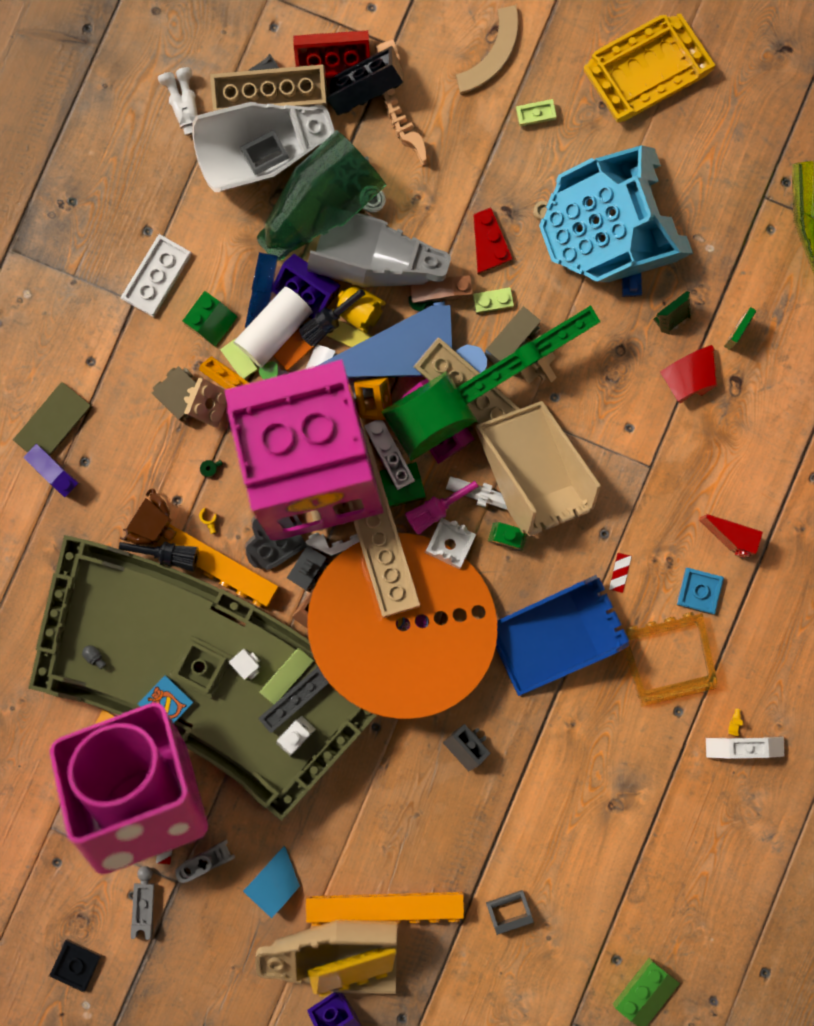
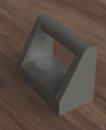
M274 130L240 147L246 162L255 175L289 159ZM278 150L281 152L280 155L255 167L254 162Z
M523 890L486 902L496 935L534 922ZM522 899L526 911L525 914L496 922L492 908Z

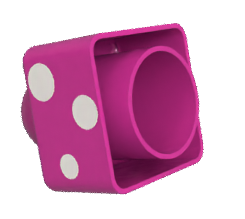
M147 704L60 737L51 745L50 757L67 836L97 873L105 875L198 840L207 832L208 822L186 743L161 704Z

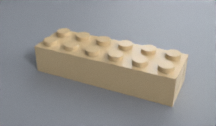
M324 65L210 74L213 111L248 102H256L258 104L269 103L280 106L311 107L323 105L328 107Z

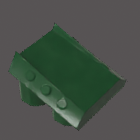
M686 291L656 315L653 320L659 326L660 332L670 334V331L686 318L691 319L690 292Z

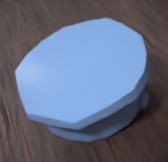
M467 344L455 351L479 373L486 370L487 357L480 347Z

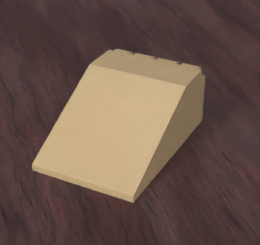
M543 401L476 425L475 429L506 507L522 533L526 532L528 536H532L542 532V528L543 530L550 529L559 525V522L561 524L575 519L576 516L580 517L590 513V509H594L601 486Z

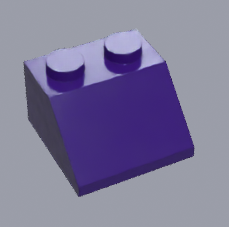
M334 992L307 1010L314 1026H362L357 1014L343 993Z

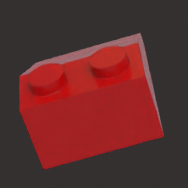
M709 514L700 517L699 521L730 551L735 552V556L746 558L757 553L763 534L762 531Z

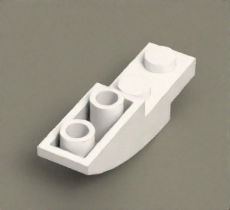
M375 420L365 425L374 448L397 490L415 482L384 421Z

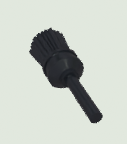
M359 289L336 309L323 308L313 319L301 325L299 332L302 339L310 346L317 345L328 333L333 332L334 329L339 327L338 319L340 315L361 299L365 292Z
M124 542L119 543L120 550L153 555L154 558L159 559L161 566H176L194 572L197 566L198 547L176 546V543L171 544L168 542H164L161 547L156 546V548Z

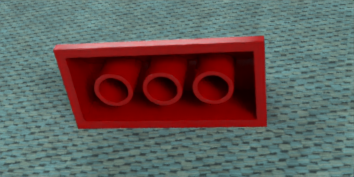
M368 30L293 36L295 66L324 65L326 78H331L370 57Z

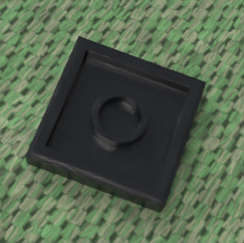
M66 939L49 977L85 993L102 955Z

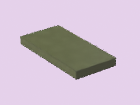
M61 382L13 441L26 452H29L37 443L51 456L92 406Z

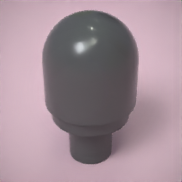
M88 645L83 649L82 656L92 666L96 664L100 670L106 666V663L101 659L103 657L101 652L95 646Z

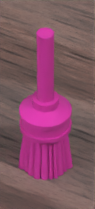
M473 481L446 499L441 498L439 500L433 496L431 497L432 499L425 501L424 505L406 512L405 515L414 531L419 535L435 521L438 522L441 518H445L446 509L449 508L450 504L477 489L479 485L476 481Z

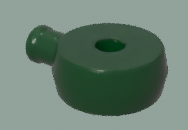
M205 460L200 465V473L206 478H211L216 475L218 467L223 466L221 460L217 462Z

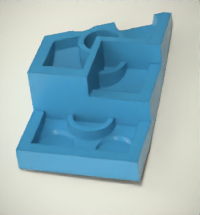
M285 846L243 890L270 918H273L300 887Z

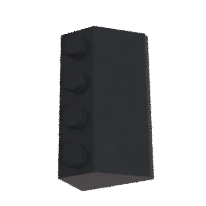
M390 46L327 79L326 99L338 116L343 113H349L356 106L364 105L370 99L380 97L386 91L392 88L395 89L404 82L403 71L394 48Z

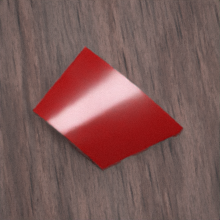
M713 345L699 349L660 371L680 404L695 393L702 397L717 386V377L715 375L716 363L714 362L715 348Z

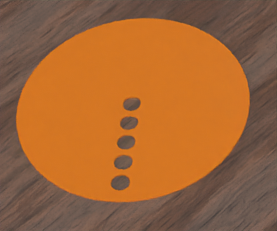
M398 533L420 607L383 618L360 542L340 553L328 565L317 581L311 596L307 617L308 638L312 654L320 671L330 685L349 702L363 710L383 717L395 719L423 718L451 708L476 688L487 672L494 655L497 641V617L493 599L487 585L477 570L466 559H464L461 568L457 569L426 554L425 551L431 538L409 533ZM445 545V547H446L447 549L452 550V548H450L449 546ZM479 605L485 609V616L482 619H476L472 616L471 610L474 606ZM460 608L466 612L467 618L465 621L457 622L454 620L453 611ZM439 611L446 613L448 616L447 623L438 625L434 621L435 613ZM423 614L428 617L429 625L427 627L419 628L415 624V618L418 615ZM403 617L409 620L410 628L407 631L397 629L396 621L399 618Z

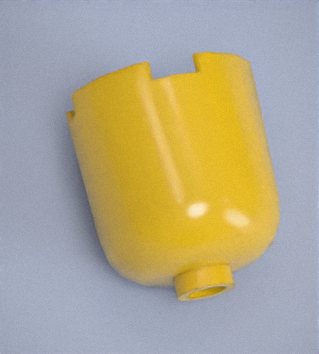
M351 286L345 291L342 290L337 297V307L359 289L365 292L361 299L340 316L362 333H367V328L370 325L374 327L382 315L383 311L380 308L385 305V301L359 286Z

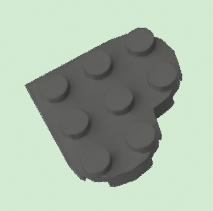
M254 516L251 519L254 536L246 542L245 554L249 563L254 568H266V570H269L306 548L307 544L301 535L282 540H270ZM289 517L278 520L283 528L295 527Z

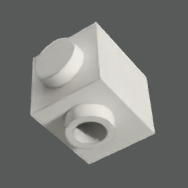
M246 649L241 650L229 661L244 680L248 678L252 680L259 673L258 669L261 667L258 664L260 662L259 658L253 652L249 654Z

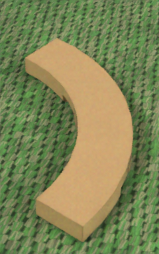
M516 5L498 9V35L488 55L473 68L456 74L460 94L470 92L482 86L489 79L493 78L507 62L517 36L518 14Z

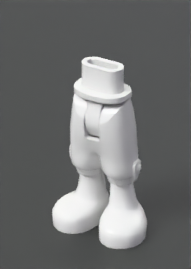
M184 67L176 71V76L182 89L181 96L178 92L173 73L167 72L158 76L159 83L166 86L171 94L169 96V104L172 105L180 128L184 130L185 136L192 135L193 121L198 115L195 102L196 95L189 88V80L193 74L190 67Z

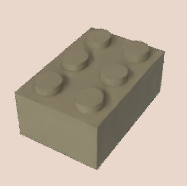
M523 306L485 351L487 359L496 364L527 344L529 339L533 340L541 329L539 327L541 320Z

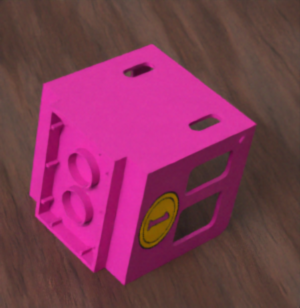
M342 360L224 390L232 433L251 510L270 540H282L384 513L357 403ZM355 499H361L364 505L363 509L337 515L333 509V506ZM313 510H318L322 517L321 520L291 528H283L278 521L282 518Z

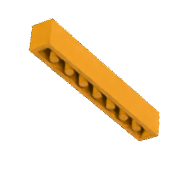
M171 524L168 527L176 531L172 541L170 542L161 537L158 542H154L153 546L161 547L164 542L176 543V546L198 547L199 554L196 569L199 567L204 570L202 574L210 579H213L214 576L220 579L219 584L228 589L230 586L237 589L236 594L246 599L247 596L253 598L252 603L261 608L264 605L269 607L280 588Z
M463 892L306 897V923H311V926L323 925V922L336 920L397 921L398 924L401 923V920H409V923H420L421 920L428 919L430 923L440 922V919H448V922H459L460 919L464 918Z

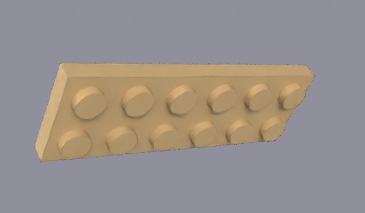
M439 337L413 366L428 381L447 371L457 387L480 374ZM496 387L468 404L478 424L520 409Z

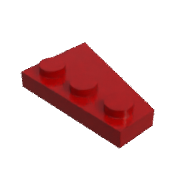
M490 207L475 213L473 219L477 274L512 261V256L492 208Z

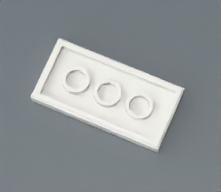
M158 234L122 294L121 299L154 318L191 257L192 252Z

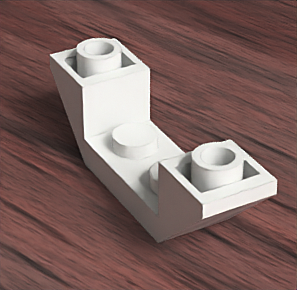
M319 532L308 536L309 540H306V544L309 547L331 557L339 555L350 546L360 542L356 534L350 537V541L343 543L340 540L332 543V547L329 548L324 534L320 535Z
M784 737L705 738L706 758H772L784 756Z

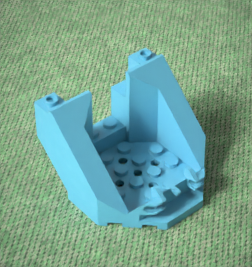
M641 145L596 159L591 158L558 175L557 185L554 192L551 193L546 206V214L539 225L552 262L585 275L596 282H611L675 263L693 254L687 236L678 235L672 217L661 216L654 200L651 185L659 182L654 169L661 166L655 148ZM589 199H592L593 204L591 206H588L587 204ZM612 209L616 210V214L614 216H611L610 214ZM595 217L599 218L598 224L594 223ZM579 225L583 227L581 232L577 230ZM602 235H605L606 237L604 242H601L600 237Z

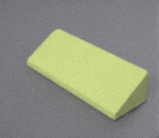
M298 648L259 693L275 704L314 660Z

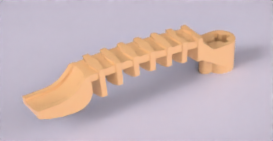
M393 39L375 46L377 53L392 46L398 61L400 60ZM392 88L381 96L384 99L385 109L388 110V117L392 120L393 129L395 128L396 136L400 138L402 145L412 148L416 152L421 165L424 166L426 165V150L423 139L417 132H410L415 129L412 122L403 127L400 126L408 120L405 115L396 117L402 113L400 106L393 108V106L398 104L396 96L389 98L395 94V90Z

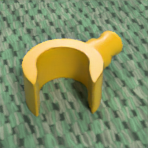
M203 508L199 513V518L202 523L207 525L210 534L216 533L215 522L217 520V513H215L211 521H205L203 515L206 512V508Z
M735 709V713L730 720L728 734L739 736V726L743 724L740 709Z

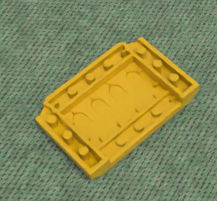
M682 14L671 17L660 15L596 50L588 64L584 66L585 74L617 123L624 122L703 79L715 69L714 62Z

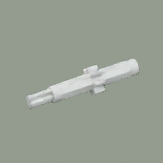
M450 476L446 489L457 492L470 484V482ZM483 483V486H479L465 495L478 500L476 505L485 507L487 503L508 510L502 494L491 490L492 485Z

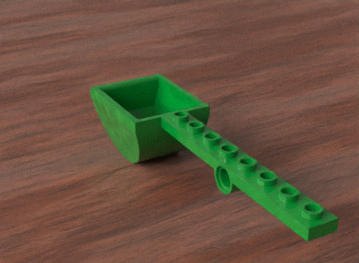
M590 305L535 340L523 345L514 353L457 387L446 371L387 407L381 413L404 448L410 461H413L477 421L468 406L470 402L598 325L601 321Z

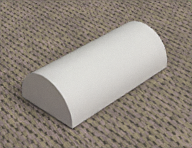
M284 287L233 343L256 365L262 368L312 314V310L298 294L288 287Z

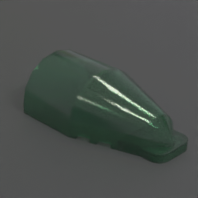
M336 130L294 169L267 218L265 227L259 232L257 241L272 259L282 260L292 251L313 241L312 238L320 234L325 235L329 233L328 230L347 223L386 186V183L354 145Z

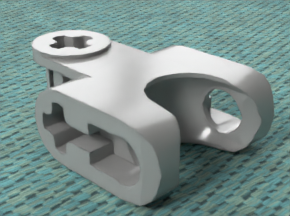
M224 840L209 848V850L186 860L176 869V878L181 883H186L234 859L235 855H231L226 846L228 841ZM202 860H203V861H206V860H207L208 864H207V863L201 864V861H202ZM185 867L191 870V874L185 871Z

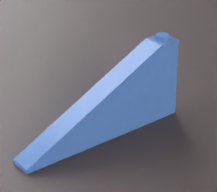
M444 302L433 303L434 306L418 312L319 365L342 360L348 379L424 377L413 366L432 343L439 337L452 348L450 305H445Z

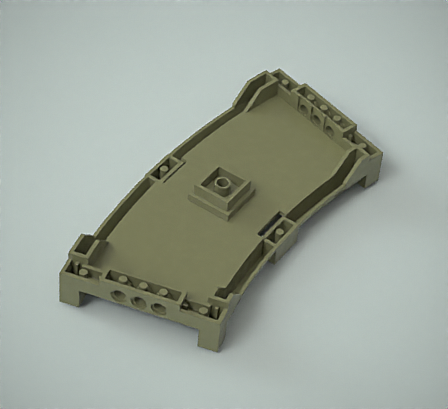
M64 535L36 646L37 653L28 689L85 702L121 715L139 708L138 703L166 675L194 702L180 717L192 724L193 727L180 719L174 723L185 741L187 749L209 761L243 785L257 802L270 810L281 821L377 716L349 702L328 683L270 733L258 718L274 704L259 692L298 648L303 650L314 661L285 694L318 667L307 638L261 611L257 606L224 589H219L186 573L165 565L161 566L160 563L93 541ZM211 607L219 609L231 615L232 617L242 621L246 624L245 627L214 612L213 610H211ZM86 646H95L103 656L101 659L106 663L103 669L100 670L96 664L92 666L83 658L82 651ZM243 649H246L249 654L253 652L260 660L258 663L261 666L258 669L259 673L252 680L249 678L244 680L229 663ZM199 661L205 665V669L201 673L195 669V665ZM303 716L316 730L289 756L276 744V741L299 717Z

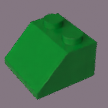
M204 291L182 322L186 327L216 347L238 316L215 297Z
M417 462L406 464L415 482L398 490L387 470L379 471L390 508L426 499Z

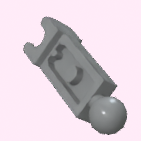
M148 866L139 868L137 877L141 882L134 883L131 939H135L138 936L139 930L145 932L146 940H150L153 935L155 884L148 883L153 875L151 868Z

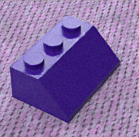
M293 254L283 263L270 291L277 295L284 287L293 290L311 308L312 314L309 317L313 319L323 308H328L340 285L329 277L308 272V263L296 254Z

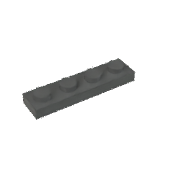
M319 667L315 668L258 718L270 733L329 683Z

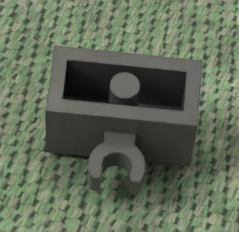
M306 546L287 579L306 591L309 588L313 589L318 581L316 579L318 573H323L328 566L326 562L327 557Z
M464 724L456 729L443 744L469 772L479 766L491 753L482 744L486 740V736L480 739L477 737V732L480 729L477 728L471 732Z

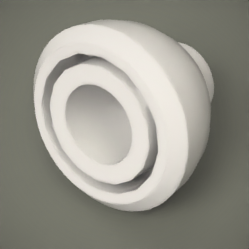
M370 186L362 190L359 202L365 211L375 213L384 207L386 198L381 189Z

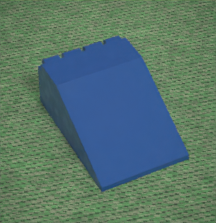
M597 575L497 620L496 649L518 696L614 655L629 646V639L624 628L619 631L617 630V627L622 624L616 611L611 613L608 611L613 608V605L607 593L602 596L600 594L605 588Z

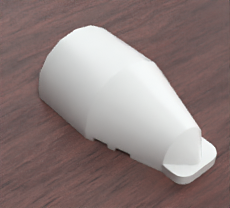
M248 102L197 115L193 121L192 135L198 164L207 184L214 192H222L273 178L315 147L330 142L335 136V130L329 111L323 105L302 107ZM274 130L289 159L255 175L246 162L240 147ZM278 150L254 162L255 167L280 155L281 152Z

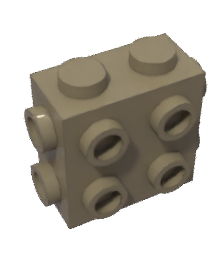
M178 366L176 369L172 368L167 373V378L163 382L159 381L153 387L154 391L152 394L182 422L183 420L187 421L191 417L184 414L188 405L184 397L190 396L187 390L195 387L196 382L191 379L193 374L186 368L182 370Z

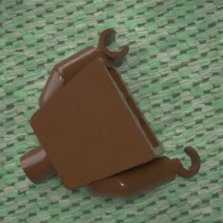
M155 489L147 491L146 496L149 497L150 495V500L145 498L127 528L123 529V531H126V536L124 538L120 537L121 540L136 545H150L153 542H158L161 537L170 542L172 541L176 531L168 527L172 521L169 518L170 511L165 500L156 493Z

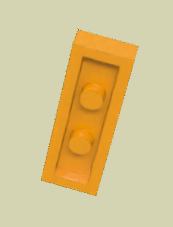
M212 356L199 367V371L226 390L250 384Z

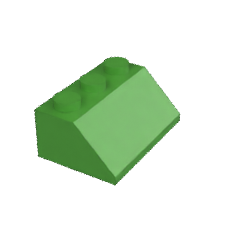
M648 958L614 1001L613 1006L635 1025L647 1026L680 983L652 959Z

